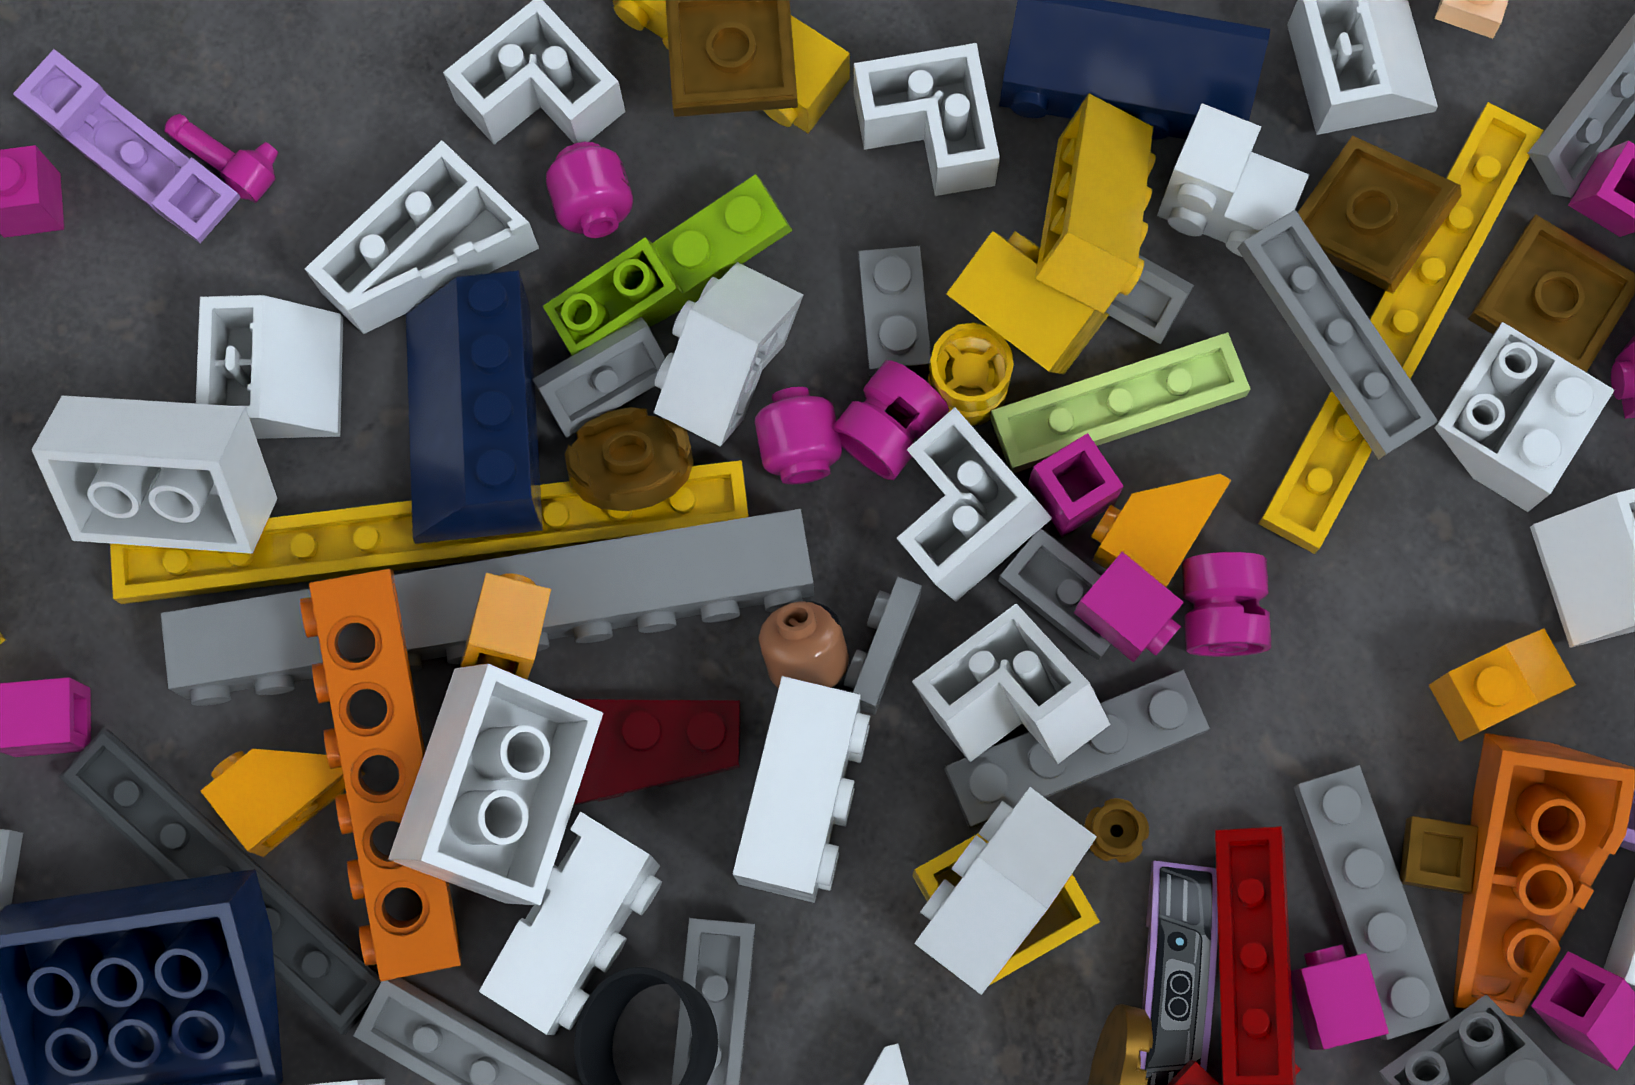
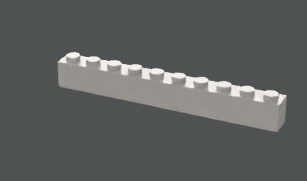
M801 509L394 575L411 672L422 669V660L446 656L447 663L461 664L486 573L498 576L506 573L519 574L528 577L538 586L551 589L537 652L549 648L550 639L574 636L576 643H593L612 638V629L638 625V631L641 633L660 632L676 627V619L701 615L703 622H721L739 617V608L764 604L765 611L774 612L784 605L803 601L802 598L814 596V583ZM310 589L161 613L168 689L186 699H191L192 705L207 706L230 701V692L255 688V694L276 695L293 691L295 689L294 681L312 679V664L322 663L323 660L318 636L307 638L302 620L300 599L311 597ZM353 623L345 627L340 633L338 646L342 655L348 660L363 662L374 651L375 637L367 626Z

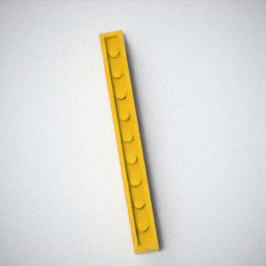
M742 460L692 466L688 481L673 496L652 507L631 511L606 510L585 502L572 489L570 481L542 484L540 488L543 531L415 544L412 531L411 500L269 518L253 554L110 544L113 600L120 604L339 578L384 569L396 571L494 559L749 517Z

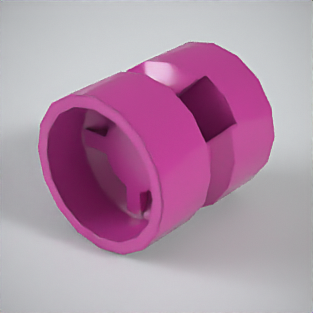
M885 360L864 386L865 402L852 401L833 425V429L839 432L841 446L853 458L877 475L894 481L912 458L907 449L914 443V439H919L948 413L949 408L941 395L923 378L902 364L892 360ZM885 410H888L892 415H894V416H895L897 419H899L900 421L897 422L893 417H891L889 414H887V413L885 412Z
M1218 552L1185 559L1182 562L1183 597L1194 604V609L1184 616L1186 652L1198 656L1232 657L1269 651L1271 649L1270 612L1259 606V601L1269 594L1267 558L1255 553Z

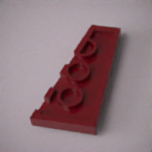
M572 699L603 712L573 806L597 800L600 802L621 797L626 793L655 786L663 787L740 768V700Z

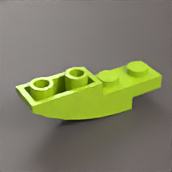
M755 174L653 243L646 237L553 298L543 305V308L573 356L639 317H642L647 325L651 327L680 311L688 300L698 301L703 289L712 277L722 278L737 262L743 265V263L793 230L762 180Z

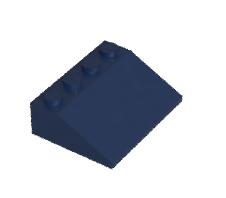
M256 869L6 905L0 911V1035L15 1084L281 1085L283 1073L272 929Z

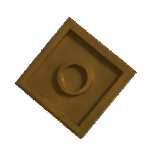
M666 0L674 117L798 108L790 0Z
M1352 135L1300 208L1298 214L1333 265L1393 294L1461 198V185Z
M1535 214L1468 320L1493 335L1500 324L1504 322L1587 372L1635 294V273Z

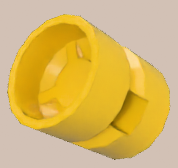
M975 322L958 324L945 331L934 344L930 358L928 383L945 400L949 408L948 413L956 407L971 426L981 425L990 420L991 410L1004 406L1014 366L1012 350L1005 338L989 326Z

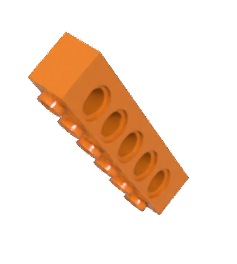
M384 569L310 582L311 597L300 599V607L307 638L318 636L323 662L312 664V674L318 703L330 702L335 728L324 730V742L330 769L342 767L346 793L336 795L335 801L342 835L354 834L358 859L347 861L353 900L365 898L370 923L369 925L359 926V938L365 966L377 964L380 982L461 966L462 953L449 882L388 860L389 856L381 853L373 842V832L379 824L388 821L401 823L425 755V746L393 570ZM353 623L367 626L375 637L374 651L363 662L348 660L342 655L338 646L340 633L345 627ZM362 689H371L383 696L387 704V714L381 724L367 727L360 725L353 719L350 713V702L356 692ZM383 755L393 760L399 771L397 784L387 791H375L369 788L364 783L361 775L362 765L367 758ZM404 887L415 891L422 901L423 908L420 914L407 921L397 920L390 916L385 908L384 900L385 896L393 889Z

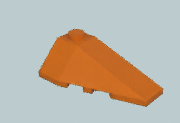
M1489 733L1484 734L1470 824L1471 826L1478 827L1472 893L1463 894L1453 995L1455 1007L1466 1009L1487 994L1506 1015L1516 1017L1524 1015L1561 950L1559 942L1578 908L1584 910L1594 890L1591 885L1609 854H1616L1626 836L1635 790V767L1550 742Z

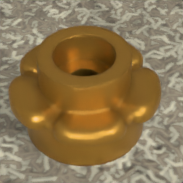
M1121 798L1109 799L1105 801L1103 807L1093 808L1087 815L1084 824L1087 830L1097 836L1089 849L1096 857L1103 861L1117 859L1120 863H1126L1134 860L1143 850V840H1146L1149 836V824L1145 815L1137 811L1131 802ZM1113 825H1118L1122 828V835L1120 837L1111 835L1110 829Z

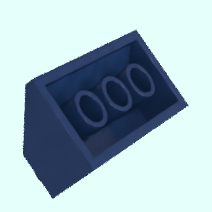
M1017 0L999 106L1011 108L1017 115L1027 118H1042L1046 115L1072 119L1090 93L1153 126V140L1163 139L1167 136L1187 139L1202 103L1249 121L1269 41L1270 29L1106 0Z
M517 270L455 277L406 314L412 531L415 544L543 531L535 384L532 380L534 378L531 311L520 272Z

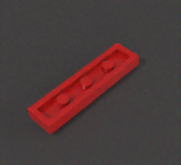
M1282 826L1215 830L1223 1085H1296L1285 836Z

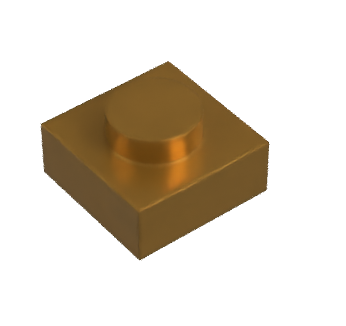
M1415 816L1407 818L1400 870L1402 884L1459 894L1472 893L1478 827Z

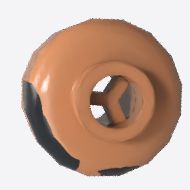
M814 601L793 602L771 613L762 624L759 644L769 678L778 689L782 676L832 688L845 675L849 654L839 618L828 606Z

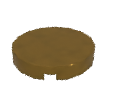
M633 407L609 411L586 422L576 432L578 439L572 444V447L568 444L565 452L567 471L572 489L585 502L601 509L631 511L652 507L673 496L688 481L694 463L686 429L663 417L661 419L657 416H648L647 409Z
M1124 1004L1116 1005L1113 1008L1099 1036L1088 1085H1147V1070L1140 1069L1141 1056L1139 1050L1150 1052V1048L1153 1045L1152 1022L1144 1009Z

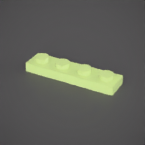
M1227 332L991 410L990 419L1008 468L1013 473L1032 468L1087 433L1096 446L1246 397L1251 389Z

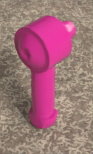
M182 114L173 115L167 120L164 132L176 143L184 146L220 171L219 174L224 179L225 184L240 195V199L257 203L276 180L273 163L278 155V151L269 143L264 142L255 150H238L237 153H234L196 125L189 122Z

